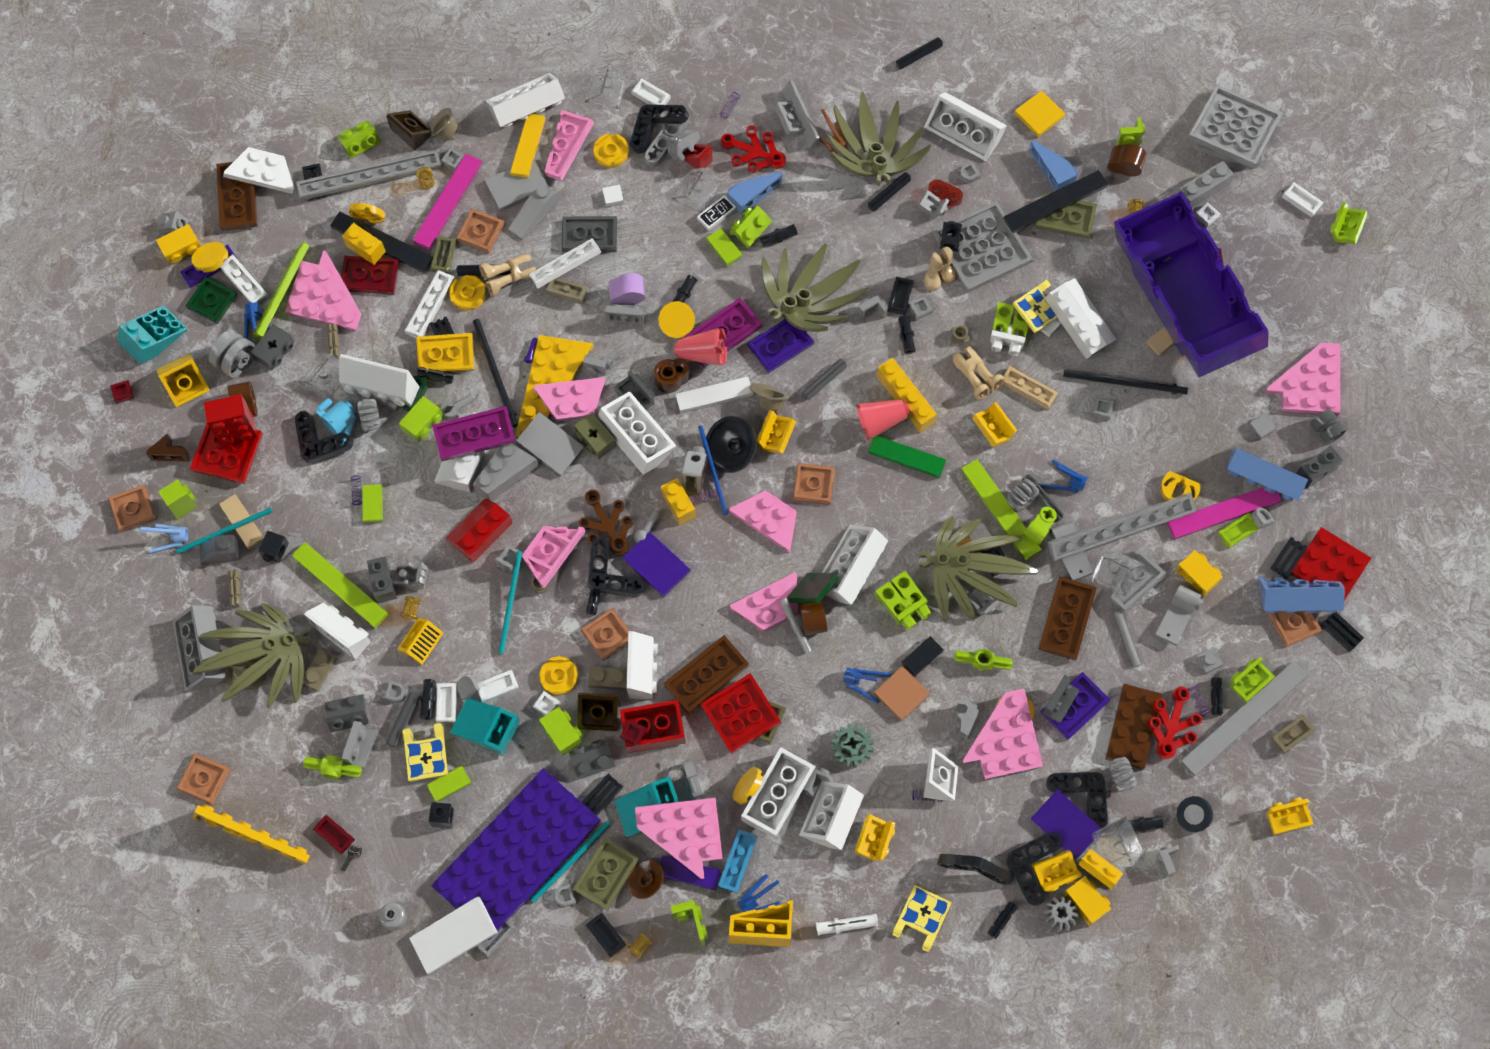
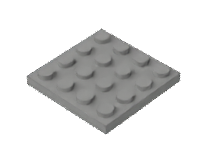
M1216 85L1192 128L1188 139L1255 168L1283 113Z
M997 201L955 220V222L962 224L958 252L952 251L951 265L954 267L967 293L1032 263L1033 260L1017 232L1012 233L1004 221L1005 213ZM943 226L933 230L932 233L939 246L941 244ZM947 234L950 237L955 236L954 234Z

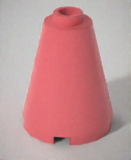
M716 328L680 339L674 345V353L678 355V358L721 366L727 360V346L724 347V341L726 340L723 328Z
M902 399L856 404L862 429L866 432L865 437L867 440L873 439L908 418L907 414L910 413L908 403H903Z

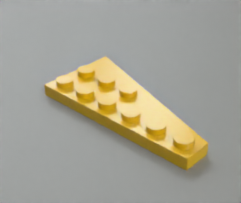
M543 335L538 336L515 435L516 439H518L539 412L546 418L551 414V411L543 404L540 396L535 393L534 385L573 381L576 372L583 365L585 356L593 349V343Z
M203 804L202 807L198 805L192 816V819L197 821L199 817L203 818L204 822L212 827L219 828V826H223V831L251 843H257L258 841L264 848L272 851L278 850L281 855L300 863L306 864L310 855L306 854V849L299 846L295 848L288 846V841L277 838V840L270 838V833L261 829L258 832L250 829L252 825L243 821L237 823L232 820V816L223 812L219 815L213 812L214 808Z

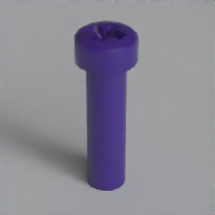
M537 338L532 339L528 354L524 358L526 363L531 364L533 362Z

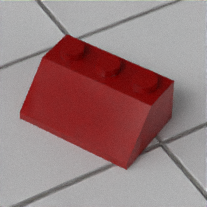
M485 498L445 539L469 561L474 563L513 522L511 516L497 503Z

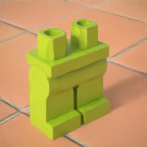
M906 570L893 578L891 583L889 581L875 591L874 597L877 601L881 602L898 626L901 624L907 631L916 625L912 618L913 615L917 613L922 621L931 615L927 606V599L922 595Z

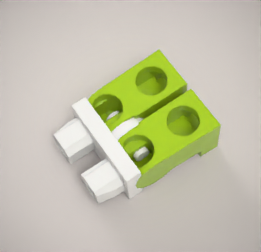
M998 302L990 339L991 350L1001 352L1002 346L1005 345L1010 347L1008 354L1018 356L1020 350H1023L1029 326L1017 310L1013 324H1010L1014 306Z

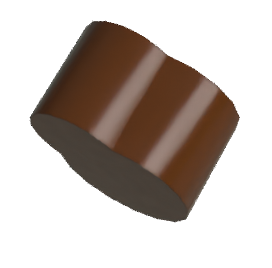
M1134 144L1116 145L1112 148L1107 168L1114 173L1125 176H1138L1142 173L1146 151Z
M681 358L674 360L665 359L658 362L654 369L657 388L664 393H673L679 390L690 379L688 362Z
M248 381L229 385V397L242 394L253 416L257 417L258 410L252 383Z
M822 601L819 604L798 603L805 636L828 632Z

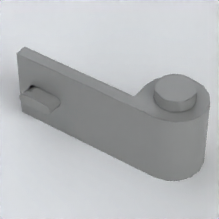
M1072 521L1049 529L1052 540L1080 531L1078 524H1074ZM1084 551L1061 559L1073 581L1094 574Z
M1180 585L1155 636L1177 646L1194 609L1199 610L1203 602L1200 599L1201 594Z

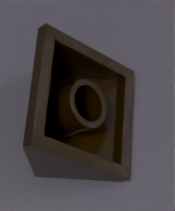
M410 110L388 113L386 116L390 129L413 150L419 148L432 136L431 128Z
M578 693V729L617 731L620 705L618 695Z

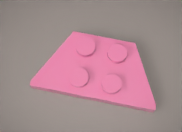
M601 377L534 385L533 389L543 400L546 408L551 411V415L556 421L585 418L591 412L595 413L606 379Z
M766 490L729 509V513L787 552L791 551L797 515L796 510Z
M543 526L522 554L523 560L542 588L545 589L585 533L583 527L568 529L567 527L554 528L552 526Z
M796 572L731 604L730 609L743 616L745 620L753 623L763 632L787 621L788 618L780 601L787 598L797 586ZM789 603L795 616H797L798 603Z

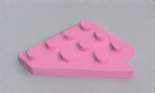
M323 250L319 265L301 261L285 312L289 315L326 324H336L338 327L357 331L362 314L328 253Z
M1320 343L1267 387L1266 393L1282 394V412L1320 414L1327 409H1331L1335 415L1339 416L1340 344Z
M1025 689L1003 694L962 760L963 763L979 760L984 779L1043 767Z
M715 797L635 807L637 828L701 879H704L702 861L723 859Z

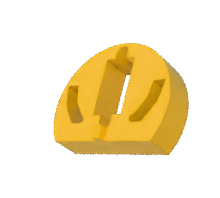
M1169 471L1164 476L1160 490L1165 501L1174 498L1172 497L1176 485L1179 486L1180 484H1183L1182 488L1185 489L1183 495L1192 493V489L1194 494L1193 501L1197 499L1200 492V483L1172 471ZM1172 481L1167 485V487L1164 486L1165 483Z

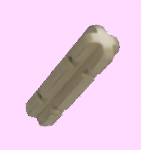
M328 324L329 356L331 359H338L340 357L338 327L336 324Z
M230 570L228 572V578L230 579V605L235 608L241 606L240 573L238 570Z

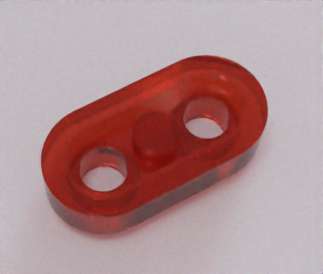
M935 179L929 183L928 190L941 200L947 198L949 200L947 205L955 207L961 204L963 193L959 188L940 179Z

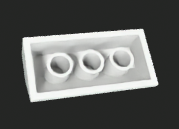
M548 73L485 101L496 123L500 127H508L513 124V121L517 119L524 120L528 118L529 114L534 112L540 113L545 110V107L550 105L556 106L562 102L561 100L566 98L558 79L551 73Z
M946 92L938 95L924 128L984 161H987L998 145L1007 125Z
M1076 279L1062 284L1044 298L1086 360L1117 340Z
M344 354L340 355L339 383L344 388V391L350 394H354V392L359 393L366 398L375 397L382 402L391 401L398 406L412 405L419 385L408 370Z
M631 392L600 408L599 421L615 438L616 444L643 475L657 467L676 448L674 442Z
M476 412L460 414L458 418L476 414ZM486 450L443 461L434 482L471 493L473 482L476 480Z
M849 525L822 572L836 573L839 578L825 596L839 603L852 605L888 543V540L877 529Z
M780 747L763 777L760 788L752 796L741 815V821L758 831L777 836L816 766Z

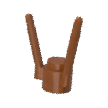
M821 109L834 135L832 138L846 149L848 145L839 130L837 121L835 122L836 132L825 110ZM818 134L819 141H821L829 149L830 152L834 151L835 153H838L831 144H829Z

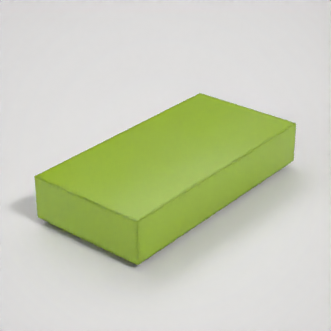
M722 228L706 237L707 242L727 267L742 258V253Z
M382 484L362 485L363 522H383Z
M1247 513L1220 530L1217 535L1227 548L1230 549L1260 529L1252 520V515Z
M460 766L449 772L448 776H442L427 784L434 800L438 803L472 783L463 766Z

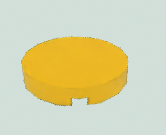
M605 134L599 137L594 144V158L603 167H618L628 158V143L625 138L618 134Z
M352 203L349 206V214L360 221L368 219L369 223H382L386 214L378 207L364 203Z
M220 242L206 243L193 253L192 264L197 271H215L224 264L223 261L225 259L227 260L228 251Z
M464 275L462 278H457L451 284L449 290L451 302L455 307L466 311L474 310L481 306L487 294L481 279L473 275Z
M679 301L670 302L660 311L658 317L659 327L668 337L675 339L683 338L694 328V312L686 303Z
M561 656L552 657L542 665L539 673L540 683L544 690L557 696L565 695L572 691L577 685L579 678L575 664L570 659Z
M752 767L745 772L734 789L733 800L741 805L749 801L747 798L755 795L763 781V771L757 767Z

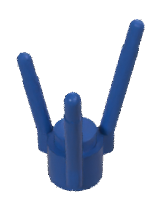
M256 302L245 305L244 338L248 339L249 321L252 323L253 330H256V321L264 313V310L260 309L259 304Z
M1052 460V463L1057 465L1056 469L1071 476L1068 484L1072 486L1039 484L1041 488L1076 493L1077 490H1083L1088 477L1073 471L1056 460Z
M847 667L843 682L848 684L847 688L855 690L875 703H879V700L861 690L855 684L859 685L861 679L878 681V678L867 675L891 677L893 674Z
M765 874L745 895L740 897L741 900L737 903L742 911L760 910L771 905H780V902L777 901L755 908L758 906L756 900L779 884V881L776 880L758 894L752 896L751 894L768 878V875Z

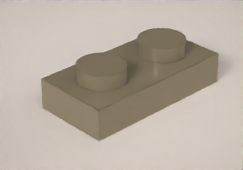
M561 278L552 280L546 289V295L582 304L587 293V286Z
M319 648L304 674L302 685L319 692L337 657Z
M590 667L588 687L627 690V669Z
M1302 715L1272 736L1271 740L1282 754H1285L1316 730L1306 717Z

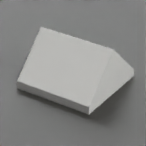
M930 748L923 797L955 801L958 766L934 748Z

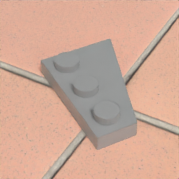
M1138 548L1125 574L1111 595L1110 601L1125 613L1166 576V572Z

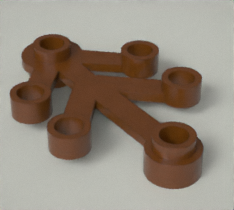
M594 489L587 491L585 501L589 506H593L602 523L583 517L579 520V526L585 530L593 529L607 533L610 539H605L609 542L611 552L615 555L625 554L629 548L626 536L629 528L633 526V519L631 516H624L622 518V528L619 535H617L615 527L620 513L625 508L623 501H614L613 511L609 520L599 503L601 500L599 492ZM595 497L596 501L591 502L590 498ZM617 504L622 505L620 509L615 508ZM625 520H630L631 523H630V524H624V521H625ZM587 521L588 525L582 526V522ZM591 533L588 535L587 539L590 545H592V542L590 541L592 537H599L596 533ZM618 544L623 545L621 549L616 548Z

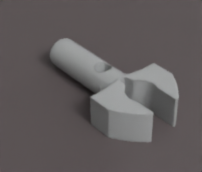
M470 394L455 403L450 402L449 399L444 401L441 411L444 412L449 408L452 409L444 414V417L446 419L459 417L458 410L473 402L475 397L473 394Z

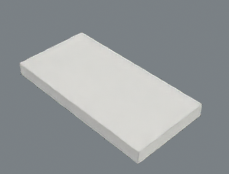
M476 897L409 939L426 973L431 974L498 932L481 898Z

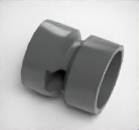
M1331 409L1323 411L1310 423L1316 432H1321L1320 437L1327 445L1339 439L1347 431L1340 421H1336L1337 417Z

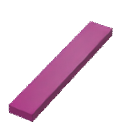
M465 154L414 237V244L428 250L431 249L482 165L481 160Z
M1263 487L1168 521L1167 525L1174 540L1244 516L1247 513H1253L1257 508L1273 506L1280 503L1281 498L1277 491L1273 494L1264 490Z

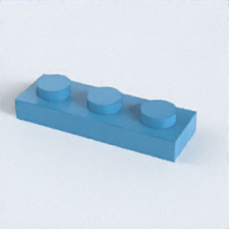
M738 829L718 884L719 888L738 894L758 838L757 835Z

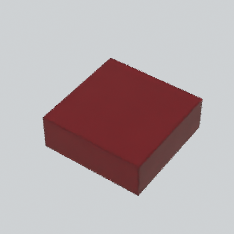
M129 380L110 385L116 404L134 399Z
M628 720L619 737L638 747L647 728Z

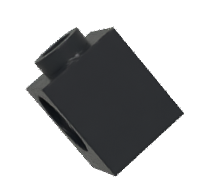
M955 221L943 223L940 250L943 247H949L952 251L958 252L962 224ZM947 234H954L955 236L950 237Z
M267 530L258 552L264 561L280 563L289 542L285 536Z
M431 802L430 825L432 827L452 829L454 807L452 804Z

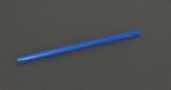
M701 425L698 426L702 443L707 454V460L723 515H727V508L704 429Z

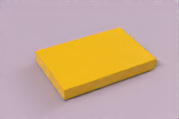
M472 333L416 337L418 368L424 367L426 370L433 369L443 372L474 370Z

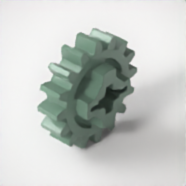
M848 724L847 729H844L842 726L840 727L841 733H834L837 739L831 740V743L835 745L831 747V751L836 752L834 754L835 759L840 757V764L845 761L847 762V767H850L851 763H854L856 768L858 767V762L864 765V758H871L868 752L874 751V748L870 746L874 744V740L869 739L871 737L870 732L865 734V727L860 730L858 729V724L854 728H851V725ZM847 735L846 740L840 743V740ZM851 742L856 745L855 749L849 746ZM866 748L863 754L858 756L859 751Z

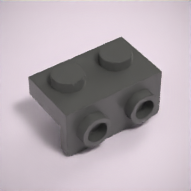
M630 370L627 372L628 377L613 387L614 391L619 397L631 392L644 409L647 410L655 404L653 397L655 394L650 387L646 388L642 384L643 380L637 373L634 374Z
M364 694L325 702V719L330 732L352 728L354 721L361 722L363 725L369 723Z
M595 740L591 743L592 745L586 747L583 745L577 746L572 749L573 751L569 752L577 779L616 767L607 740Z

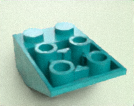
M163 305L120 325L117 342L141 365L158 356L184 334L187 328Z
M467 698L450 734L500 756H504L520 720L518 715L500 707Z
M670 776L649 783L614 800L626 838L643 833L637 828L635 807L679 802Z

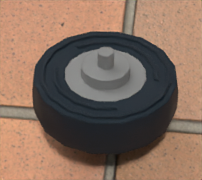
M1191 796L1180 802L1176 816L1182 828L1189 832L1197 833L1204 831L1210 826L1213 820L1212 806L1204 798Z

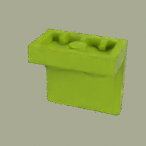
M691 900L670 906L674 921L685 922L690 920V916H694L701 947L705 946V940H708L705 924L700 925V921L703 920L700 905H695V901Z

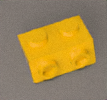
M997 402L992 403L988 409L976 413L972 417V420L993 448L1010 441L1017 432V429Z
M769 410L767 417L764 419L763 427L757 436V444L764 452L783 454L796 421L794 418L777 416L774 411Z
M1301 797L1290 800V803L1285 805L1279 802L1270 806L1271 808L1266 812L1273 836L1313 825L1307 806L1309 803L1308 799L1302 800Z
M871 814L866 815L854 853L874 862L883 861L889 852V842L895 834V823L892 821L886 822Z
M1091 848L1078 864L1111 890L1123 875L1120 870Z
M1070 850L1032 865L1040 887L1048 892L1059 889V886L1065 883H1075L1078 880L1077 878L1082 877Z

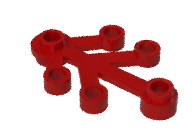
M753 125L746 128V135L750 137L753 146L736 140L729 133L721 137L722 148L730 150L735 147L748 152V154L742 156L735 154L731 157V163L735 167L750 161L748 163V171L756 173L758 170L769 166L774 169H780L786 163L785 155L777 151L771 132H765L762 136L769 152L763 150L757 137V128ZM760 157L766 159L758 163L756 161H751Z
M1183 686L1174 689L1172 692L1175 704L1171 718H1169L1165 709L1166 701L1164 699H1157L1153 702V708L1158 712L1167 731L1166 736L1164 737L1160 729L1161 720L1158 717H1152L1147 722L1148 727L1152 729L1158 741L1156 752L1163 759L1172 758L1177 748L1185 744H1192L1197 740V735L1189 731L1184 734L1183 738L1173 741L1175 733L1190 726L1199 725L1202 722L1201 715L1194 713L1188 719L1178 723L1183 704L1190 697L1188 689ZM1181 691H1183L1185 697L1180 695ZM1158 702L1162 704V708L1157 706ZM1193 716L1197 718V723L1193 721ZM1152 720L1156 721V727L1153 726ZM1188 735L1192 736V741L1188 739ZM1165 746H1168L1169 752L1165 751Z

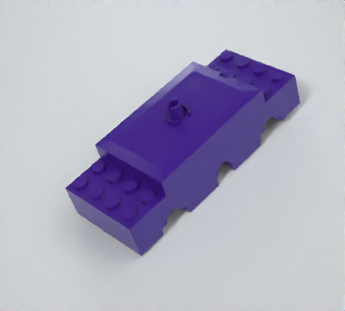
M1182 191L1114 221L1116 239L1132 265V273L1180 354L1187 357L1198 378L1268 347L1269 331L1258 313L1250 309L1242 285L1229 264L1224 267L1219 248L1206 227H1199L1192 207ZM1172 257L1171 259L1163 262L1164 259Z

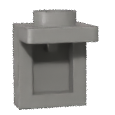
M927 190L923 193L917 207L934 219L945 214L948 209L947 204L949 200L947 198L941 200Z
M177 211L163 213L159 217L156 230L160 233L172 232L187 225L189 220Z
M876 295L860 303L858 314L863 319L878 310L882 318L887 317L888 306L883 299L881 300Z
M606 351L603 360L585 356L583 361L584 370L591 374L599 373L606 375L607 370H610L613 364L609 351Z
M508 544L501 556H496L495 558L497 568L503 573L509 572L513 574L516 552L520 550Z
M975 588L967 593L972 607L978 614L989 615L996 609L995 606L999 603L997 599H992V597Z
M823 768L814 769L803 788V792L807 796L814 798L821 781L833 782L832 777L829 775L830 772Z
M1169 844L1161 847V851L1156 855L1158 870L1161 874H1164L1165 878L1171 877L1176 873L1170 855L1177 853L1179 850L1178 845L1172 847Z

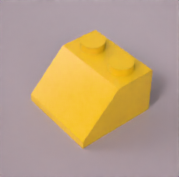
M190 353L156 369L160 380L176 407L210 391Z

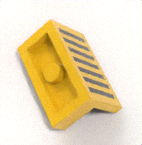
M418 617L397 650L423 665L443 635V632L430 621Z

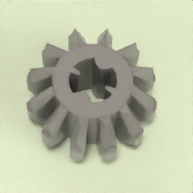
M368 398L359 401L357 406L362 428L364 430L379 428L381 422L376 400Z
M1025 479L1011 491L1007 497V502L1016 511H1023L1038 496L1039 489L1029 479Z
M1119 757L1109 762L1110 773L1118 791L1127 792L1136 787V777L1126 757Z
M1061 896L1060 902L1055 897L1052 899V903L1047 902L1046 907L1048 909L1043 911L1044 915L1049 916L1045 919V922H1052L1050 925L1051 929L1057 925L1058 932L1062 931V926L1066 931H1069L1070 925H1076L1074 919L1079 917V914L1073 913L1077 910V906L1070 907L1071 899L1064 903L1065 898ZM1064 911L1065 913L1062 918H1059L1057 916L1058 912Z

